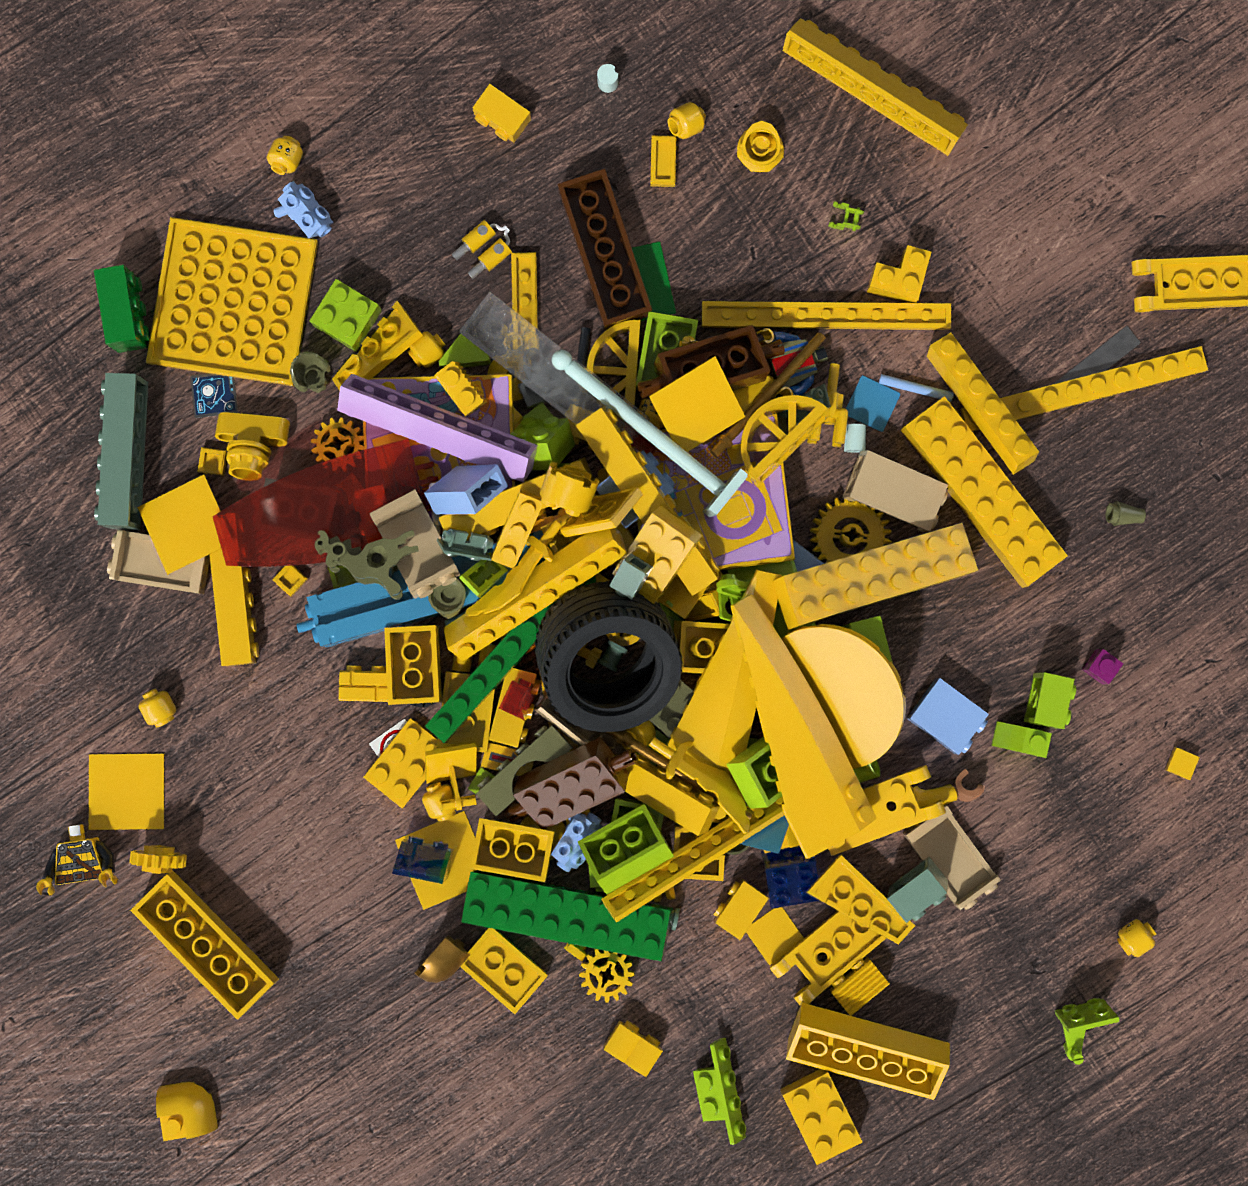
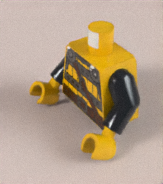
M83 824L68 826L70 841L58 843L56 848L53 849L46 864L42 880L37 883L36 889L42 895L43 889L48 887V894L53 895L55 889L52 883L54 882L55 885L98 879L104 887H107L106 881L110 878L113 884H117L118 878L114 874L115 856L98 837L85 839Z

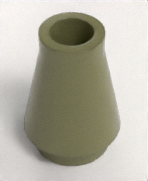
M1115 501L1108 504L1105 517L1106 521L1112 523L1113 526L1144 523L1146 512L1145 509Z

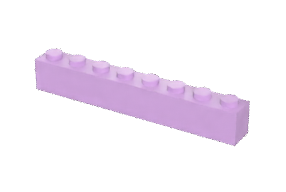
M351 374L340 386L337 411L345 413L350 417H355L371 425L384 428L420 444L438 449L443 453L461 458L466 462L476 465L498 464L502 475L520 482H524L533 469L538 447L536 444L354 374Z

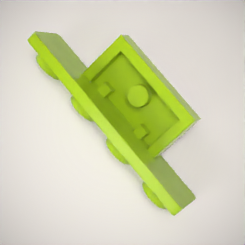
M720 1038L710 1044L714 1067L698 1068L693 1071L703 1122L725 1120L729 1142L731 1145H735L746 1138V1125L742 1119L741 1100L737 1095L736 1076L730 1061V1048L727 1045L726 1038Z

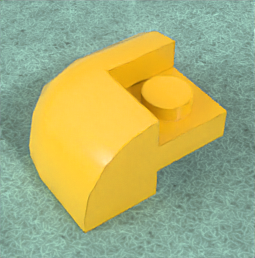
M182 1082L158 1088L156 1114L157 1118H160L163 1141L185 1137L186 1139L195 1138L218 1129L213 1098L203 1087L195 1084V1082Z

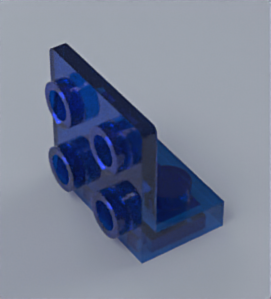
M800 845L780 849L779 853H764V850L761 851L766 873L769 902L772 909L819 901V899L806 893L810 886L818 879L814 856L806 859Z

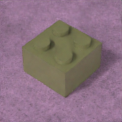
M681 680L669 703L653 718L649 719L670 739L674 727H677L683 716L682 712L686 704H689L694 694L693 690Z

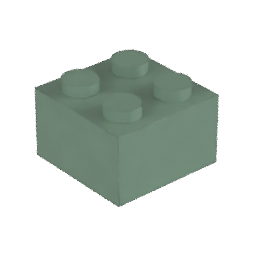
M928 857L889 886L887 900L906 923L911 919L917 921L926 913V908L932 904L937 906L946 899L948 879L932 859Z

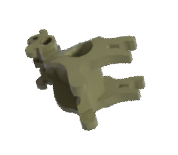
M413 530L395 539L383 538L368 543L363 550L361 547L352 548L350 539L340 542L338 536L330 539L325 531H318L320 538L315 541V549L320 555L328 553L326 564L332 572H340V568H337V565H341L350 571L357 582L364 585L379 584L386 589L394 600H400L403 597L401 586L392 579V576L395 572L399 571L397 564L403 557L419 552L418 546L398 548L406 544L407 539L415 536Z

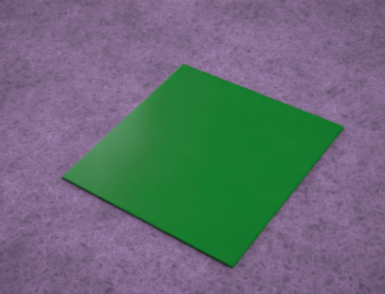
M655 242L633 247L632 251L652 312L666 315L675 314L676 309L661 243Z

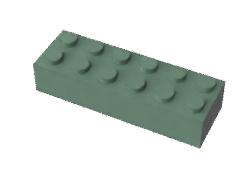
M105 373V380H102L101 383L104 405L100 406V418L103 420V428L99 431L98 435L99 444L102 445L101 455H98L97 458L100 480L96 482V494L99 495V505L95 507L94 516L95 520L98 521L97 525L106 528L141 530V514L137 507L142 505L148 382L137 374Z

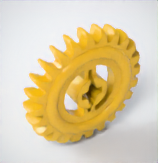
M837 497L834 499V507L828 502L825 504L827 512L821 509L818 510L822 519L814 518L813 522L818 527L810 529V532L816 534V537L811 538L810 542L817 543V546L812 551L821 552L818 559H826V563L855 555L841 552L835 546L833 538L839 539L840 543L848 548L857 546L860 542L867 543L866 547L859 553L892 543L891 540L885 538V535L892 532V530L884 529L889 520H880L884 512L875 513L874 508L867 507L863 503L860 504L858 501L850 502L844 499L843 503H841ZM845 518H854L860 520L866 526L868 534H864L862 528L857 524H848L841 530L834 529V527ZM851 529L853 530V534L859 537L853 539L852 542H850L849 537L845 536L844 534L848 533Z

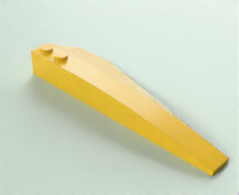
M756 569L742 598L752 594L773 625L778 601L774 580L782 577V575ZM732 616L730 619L731 623L725 635H722L715 654L711 656L689 704H686L682 712V718L670 735L671 739L667 746L676 750L680 744L691 741L693 746L685 752L697 761L720 770H726L735 782L726 764L747 749L756 711L755 701L758 699L755 688H751L749 677L752 676L748 662L744 661L742 653L744 652L743 641L738 638ZM675 775L673 776L674 778H676V779H678V780H682V779L678 778V777L675 776ZM692 787L694 790L701 793L700 790L696 789L695 787ZM720 807L713 822L722 823L729 818V815Z
M749 594L731 605L738 638L743 641L744 652L742 653L744 661L749 664L752 676L749 677L751 688H755L758 700L755 701L765 742L769 743L771 756L769 758L771 766H775L778 777V781H776L778 792H782L784 804L781 805L783 812L805 858L808 859L860 832L877 818L811 687L753 595Z

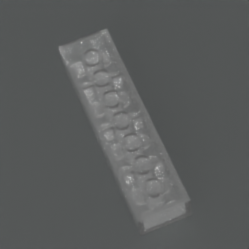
M489 292L459 330L461 334L576 425L603 406L606 410L609 409L567 375L565 370H558L553 366V354L558 350L564 349L493 293ZM572 357V361L575 360L583 368L590 372L594 377L601 381L605 386L612 390L616 395L623 399L627 404L634 408L638 413L645 417L648 421L651 420L640 409L634 406L631 402H629L621 394L615 391L597 375H595L583 364H581L578 360ZM616 415L619 420L616 424L621 432L626 430L634 441L639 433Z

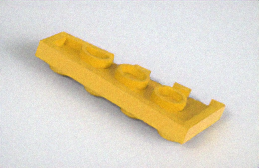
M398 301L392 306L394 310L391 314L379 321L377 324L379 328L372 337L369 338L367 336L361 343L362 347L357 355L352 354L332 378L339 391L340 386L351 374L362 378H373L407 350L411 344L423 336Z
M839 855L806 891L811 896L898 945L915 927L911 921L906 923L887 898L842 855Z

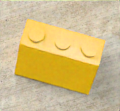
M479 818L470 869L546 883L555 832Z

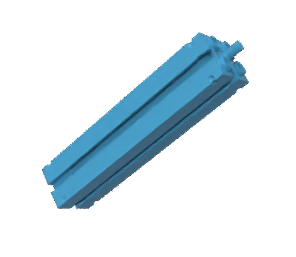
M540 530L533 532L529 536H534L539 540L543 533ZM496 543L493 544L491 549L487 550L488 553L493 552ZM525 544L518 562L531 546ZM465 556L451 557L460 573L459 577L478 562ZM542 557V558L540 559V561L537 563V565H539L540 563H542V562L545 561L546 559H544V557ZM503 565L508 571L491 588L502 584L507 576L506 574L512 568ZM397 571L393 574L392 579L401 586L403 591V597L400 600H394L386 589L379 584L364 585L358 582L307 597L308 603L305 604V610L310 620L296 623L299 633L312 630L315 643L319 642L321 647H332L384 632V628L402 627L437 617L441 614L432 608L428 596L414 599L401 572ZM465 584L466 599L462 609L472 606L480 599Z

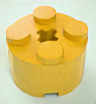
M550 463L540 490L541 503L549 507H555L556 505L562 507L567 514L575 517H580L581 512H588L599 480L596 478L592 481V474L568 464H565L564 468H558V463Z

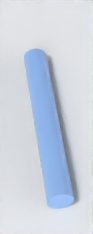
M881 374L879 384L937 399L945 396L949 402L952 401L954 394L950 391Z

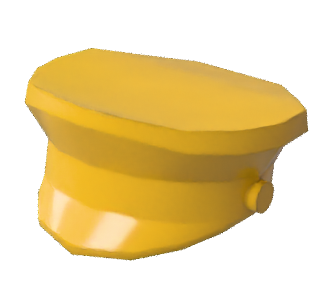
M765 121L752 124L748 130L744 131L737 145V157L751 172H770L784 156V145L781 137L773 125Z

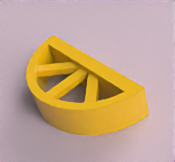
M640 320L624 321L603 332L595 341L587 362V371L593 376L594 374L626 376L611 390L618 395L625 389V402L632 408L635 407ZM629 331L627 356L612 338ZM607 344L627 368L594 366L600 350ZM594 397L595 401L598 403L600 407L604 406L606 410L609 409L601 401ZM616 415V417H617L619 420L624 421V420L621 419L618 415Z
M789 395L778 397L765 403L752 414L742 433L741 454L750 478L758 487L830 416L829 410L824 404L806 396ZM796 409L810 411L796 426ZM788 410V435L776 426L769 417ZM761 424L780 440V442L751 443L756 430ZM770 451L753 468L750 452Z

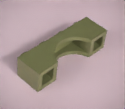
M544 725L534 734L537 739L531 745L525 742L515 751L518 756L512 762L506 759L496 768L499 773L493 779L487 776L477 785L480 788L476 793L477 796L495 816L515 800L513 796L514 778L521 766L531 761L549 762L568 753L573 748L553 725L549 729Z

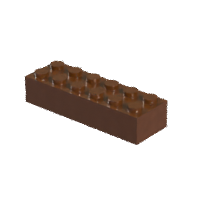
M602 169L557 184L604 331L624 321L647 318L648 313L652 312V308L606 170Z

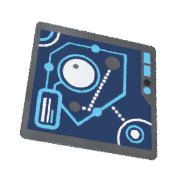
M209 373L191 375L195 418L218 416L222 412H238L234 377Z

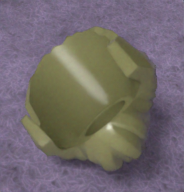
M304 351L299 353L291 363L290 374L292 382L301 392H306L310 389L320 393L327 389L325 372H329L331 367L326 359L315 352Z

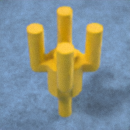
M835 363L830 364L827 385L831 406L828 408L830 416L822 424L834 425L832 446L842 447V444H845L848 410L842 408L844 395L837 393L840 365ZM822 424L807 438L808 444H817V441L820 440Z

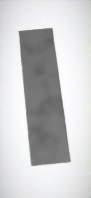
M1125 326L1054 384L1106 371L1141 342L1129 327Z

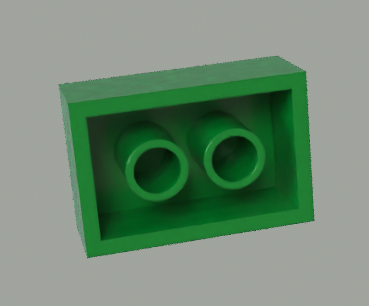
M125 265L95 269L94 276L105 344L118 353L148 348L147 340H150L148 326H144L143 316H146V308L144 302L140 301L139 292H142L140 278L136 277L133 271H130Z

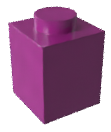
M1096 649L1082 668V671L1101 684H1110L1124 663L1104 649Z

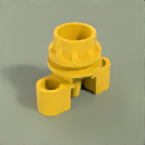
M229 412L219 413L215 438L229 442L227 444L228 452L226 460L230 465L229 474L235 478L247 481L261 479L262 472L268 467L269 458L271 457V450L267 446L282 447L287 445L290 421L274 416Z

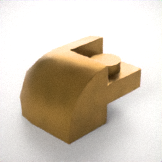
M447 935L416 970L415 974L427 982L438 983L445 981L455 974L471 954L463 948L465 944L457 938L455 941Z

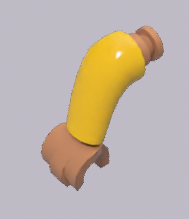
M964 769L955 779L953 786L949 784L928 790L915 786L913 790L920 806L923 807L942 800L943 805L958 799L963 802H971L981 796L985 786L978 784L974 790H966L961 782L967 777L969 772Z

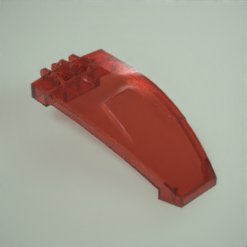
M404 439L343 455L277 480L249 494L212 517L225 565L271 567L326 562L328 553L320 555L315 549V541L320 538L318 534L320 530L325 531L330 539L336 536L339 537L340 542L350 539L352 548L361 547L363 550L368 543L383 539L369 513L413 490H416L426 511L428 512L429 509H432L430 504L426 505L424 492L428 489L422 490L421 485L439 481L438 476L433 475L420 480L417 471L432 468L435 466L434 461L415 465L409 440Z

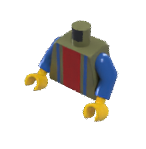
M769 328L757 332V334H761L764 337V340L759 342L760 345L776 341L777 339L782 341L780 346L784 345V355L768 359L774 379L781 374L808 344L807 339L801 340L797 335L776 332ZM824 346L817 348L775 396L778 394L782 396H802L814 383V376L818 373L815 364L828 360Z

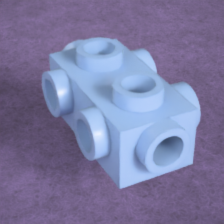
M294 181L283 188L284 193L278 198L282 206L274 209V214L277 218L288 215L292 220H295L308 238L323 237L331 231L333 221L330 219L329 212L318 204L309 188L303 184L297 185Z
M589 812L587 815L579 813L568 818L570 823L551 853L558 860L556 864L567 872L571 868L578 869L586 860L578 841L604 827L600 824L602 820L593 813Z

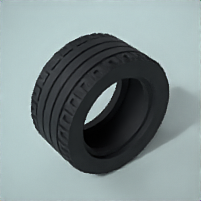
M612 581L590 583L578 587L561 597L546 612L545 617L541 620L535 640V654L548 699L556 712H559L560 716L566 718L568 722L575 726L597 732L623 731L639 726L653 718L669 703L679 686L678 683L681 680V667L683 666L680 647L660 604L657 601L653 604L640 593L632 600L628 597H621L615 592V589L610 587ZM609 633H627L645 641L644 650L638 661L628 671L614 678L591 680L583 678L570 670L572 661L578 651L589 641Z

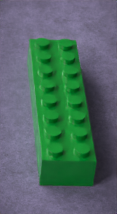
M474 870L470 872L461 922L662 961L665 955L673 908L646 903L616 923L602 902V898L607 896L605 894Z

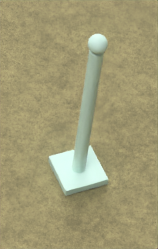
M558 350L553 354L552 364L556 369L565 370L567 375L715 495L703 510V513L708 517L717 515L748 477L744 470L739 469L724 483L575 360L572 361V356L568 351Z

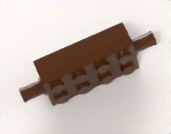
M750 325L659 353L654 362L658 377L638 382V391H642L640 393L641 398L650 396L716 356L732 391L764 382L770 373L766 359L784 355V345L780 346L782 344L780 339L760 345L754 327Z
M599 737L518 776L513 793L518 803L506 807L505 815L507 819L510 818V822L530 815L536 824L545 830L624 793L629 777V772L626 768L637 764L638 756L632 748L615 756L602 738Z

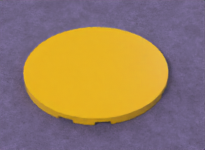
M830 624L803 626L782 637V641L828 718L852 768L856 769L868 765L885 754L900 734L906 713V697L903 694L900 683L901 678L892 661L889 662L880 651V648L871 640L851 629Z

